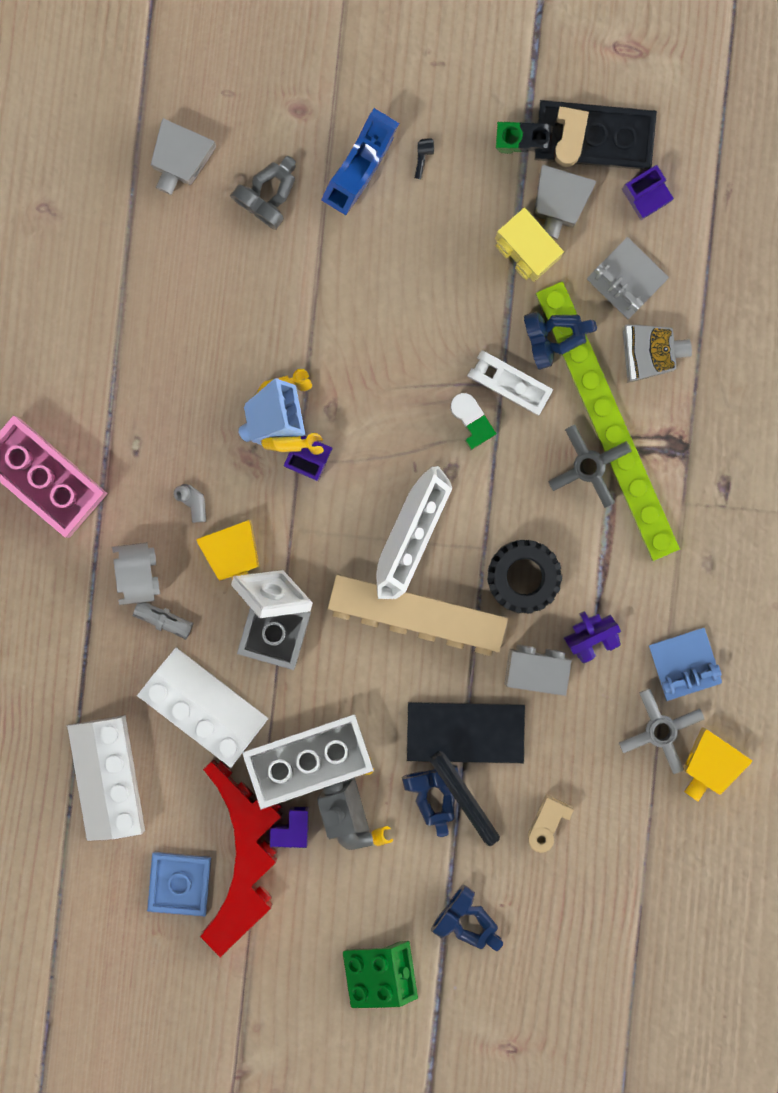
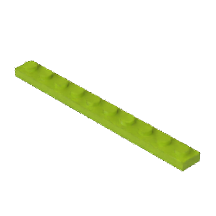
M563 281L535 294L547 321L552 315L577 314ZM555 326L551 330L556 343H561L573 335L572 328ZM585 334L586 343L562 356L604 452L625 441L631 447L632 452L609 464L651 560L655 561L680 550L588 337Z

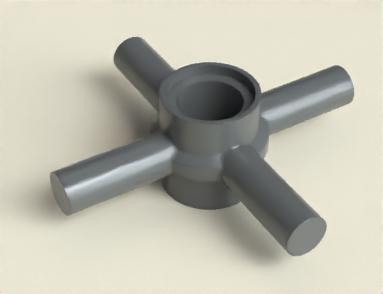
M575 424L566 428L565 431L578 456L575 459L574 468L548 481L551 489L555 491L580 478L583 481L592 482L604 508L614 504L615 501L602 476L605 473L606 464L632 452L630 445L625 441L600 454L596 451L588 450ZM586 458H591L596 462L597 470L594 474H588L584 471L583 462Z

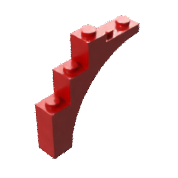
M213 759L203 770L218 788L228 808L234 829L236 857L233 879L227 897L217 915L202 931L200 937L219 957H222L272 908L273 904L270 902L272 899L271 895L261 885L257 888L254 884L277 862V858L274 856L277 851L274 847H270L268 841L264 840L261 842L259 838L281 818L283 813L279 810L282 808L280 803L260 809L258 799L253 800L251 798L253 792L242 781L239 784L236 783L230 776L233 773L232 770L223 761L220 760L217 763Z

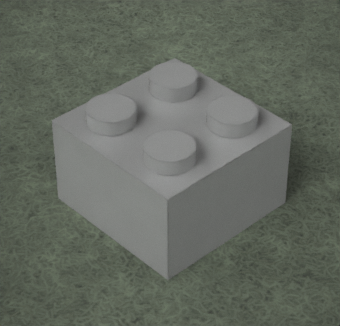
M250 607L237 654L295 670L311 612L259 618Z
M517 645L516 650L509 649L504 681L507 687L566 696L572 660L566 658L563 651L546 649L545 654L535 653L536 648L525 645Z

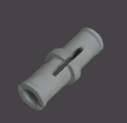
M147 602L137 603L132 615L156 626L155 629L162 631V629L185 640L193 626V622L170 613L169 609L164 608L163 610Z

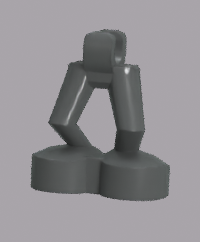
M286 156L280 165L272 162L253 177L252 189L239 184L230 197L248 212L253 213L255 217L267 226L277 230L284 219L277 207L287 200L295 182V177L291 173L296 167V161L290 156ZM276 177L280 181L277 194L266 202L260 198L262 184Z

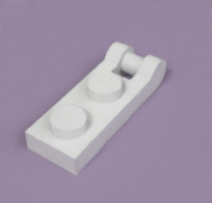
M481 350L477 357L479 361L475 369L471 368L467 377L539 416L553 389ZM489 366L497 369L492 379L485 375Z

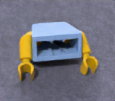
M297 369L291 378L288 376L264 381L260 385L256 394L244 406L247 423L239 427V435L244 441H252L262 445L266 450L278 452H300L301 448H308L314 455L324 452L321 446L312 447L315 441H323L319 434L311 433L306 439H301L305 435L296 386L300 391H308L312 388L311 380L307 379L309 374L306 370Z

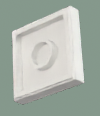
M284 570L233 577L231 586L259 618L309 612L311 610V600Z

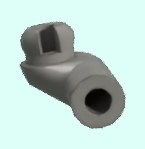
M183 484L177 486L174 490V497L177 501H181L191 508L192 523L207 522L204 495L191 485Z

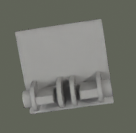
M627 237L594 270L587 280L629 319L669 277Z

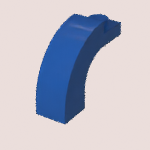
M374 108L369 114L349 155L330 180L321 201L347 215L377 170L394 139L393 136L400 123Z

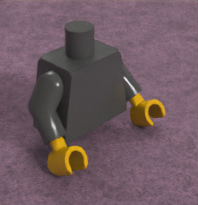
M374 771L369 772V773H366V774H363V775H370V774H372ZM355 778L325 787L317 798L328 839H337L345 849L355 850L369 847L373 844L382 846L393 842V839L386 840L384 838V831L391 829L389 826L377 828L371 833L369 832V826Z

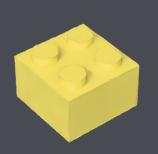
M525 207L499 229L495 237L497 241L495 246L505 258L511 256L517 264L515 266L517 272L525 280L530 278L533 282L560 260L564 253Z

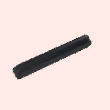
M442 751L436 752L430 757L431 764L487 846H493L500 840L499 834L447 756Z

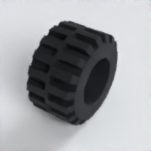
M518 540L501 547L494 554L488 566L487 581L491 594L500 605L516 613L529 614L543 610L555 600V596L559 594L561 589L560 584L563 575H561L562 568L556 559V555L547 546L537 541ZM520 559L532 560L539 566L542 573L539 587L529 594L517 593L508 584V570L514 562Z

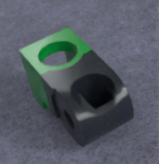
M497 122L496 149L501 154L529 151L550 152L552 150L553 126L541 123Z

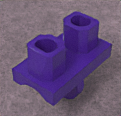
M585 611L579 613L582 622L572 626L575 632L564 637L573 655L576 654L584 664L596 657L592 648L593 645L602 641L606 651H611L621 645L618 634L621 630L612 615L601 619L598 613L588 618Z

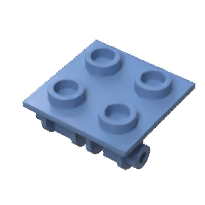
M705 628L649 645L666 701L722 684L721 670L719 665L716 664Z

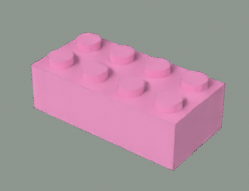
M12 416L1 429L0 483L65 538H70L108 493L19 417Z

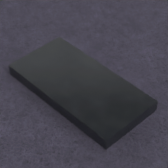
M540 100L538 123L553 126L552 150L550 152H535L534 160L556 162L554 151L557 143L561 140L564 125L556 123L559 107H566L589 112L581 154L575 164L649 170L652 168L657 111Z
M408 702L407 761L430 762L432 755L442 751L450 762L524 764L525 704Z

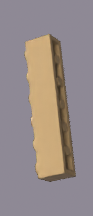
M336 575L328 606L329 610H333L332 616L346 620H350L351 615L361 617L362 624L378 627L379 622L390 625V631L405 635L407 630L419 632L418 638L435 642L436 637L447 639L446 645L463 649L464 644L475 646L476 653L492 656L493 651L500 652L508 620L507 617L405 592L397 599H378L377 584L341 575Z

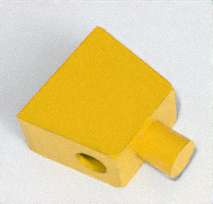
M251 520L196 539L219 581L230 577L233 580L234 576L248 575L249 570L259 567Z
M702 727L683 767L686 773L694 777L684 792L698 802L708 788L721 795L753 760Z

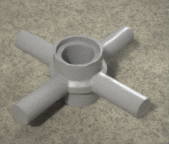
M650 688L639 692L650 720L646 725L645 732L619 742L623 754L647 743H652L657 747H662L673 774L683 771L684 768L673 742L677 737L678 730L705 720L702 711L698 709L672 720L668 716L661 715ZM661 723L667 724L669 727L668 735L663 739H657L654 735L655 727Z

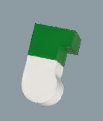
M461 393L453 398L451 412L455 418L463 422L471 436L465 440L470 450L496 435L495 430L471 395Z

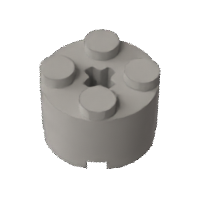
M148 543L112 547L113 553L119 552V559H113L117 592H124V599H118L119 605L155 601L154 595H159L160 590L158 577H152L151 566L156 565L154 547L148 548Z

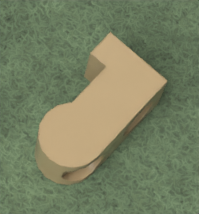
M559 107L556 123L564 125L561 140L557 143L554 151V158L560 166L570 167L578 161L589 112Z
M547 794L545 795L528 832L529 845L534 851L544 853L552 848L554 844L553 834L561 818L567 820L571 818L574 811L571 805Z

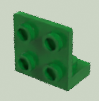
M399 941L385 948L347 949L343 951L351 1008L402 1007L418 999L410 941Z

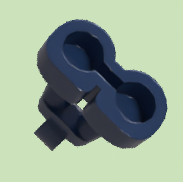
M538 311L524 315L534 361L539 370L552 366L554 353L563 355L586 343L585 334L597 331L595 320L582 322L578 314L552 315L547 322H545ZM555 326L572 328L573 335L561 343H552L547 338L548 333Z
M453 765V767L455 768V770H456L457 773L459 774L458 766H457V765ZM432 769L402 776L404 790L418 793L415 802L425 824L428 826L435 825L438 837L448 836L447 822L453 821L455 818V798L437 771ZM432 787L438 788L443 794L441 812L435 813L427 800L428 791Z
M463 884L455 892L447 907L438 915L431 927V932L440 938L454 932L457 939L476 948L483 949L487 944L493 950L499 951L503 946V941L501 937L495 934L498 929L497 924H495L482 906H472L475 892ZM464 915H474L483 930L480 934L465 930L459 923V918Z

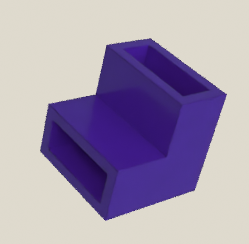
M658 165L632 179L622 188L640 220L669 204L674 199L665 185L666 178Z
M315 441L312 447H323V453L314 455L308 448H301L300 452H289L284 467L319 482L333 448Z
M291 806L289 824H273L271 826L270 847L307 848L309 807Z

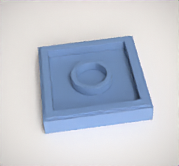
M153 852L147 911L206 917L211 857Z

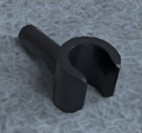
M421 139L418 142V161L415 179H422L425 155L434 154L433 139Z

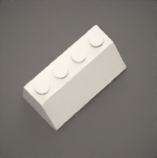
M177 647L137 695L230 768L269 719Z
M355 714L242 752L260 809L374 771Z
M126 716L67 725L87 841L111 840L141 835L145 831Z

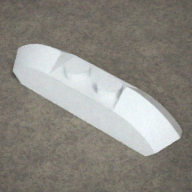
M439 466L431 467L415 483L406 498L378 562V599H397L407 590L452 490L450 480Z

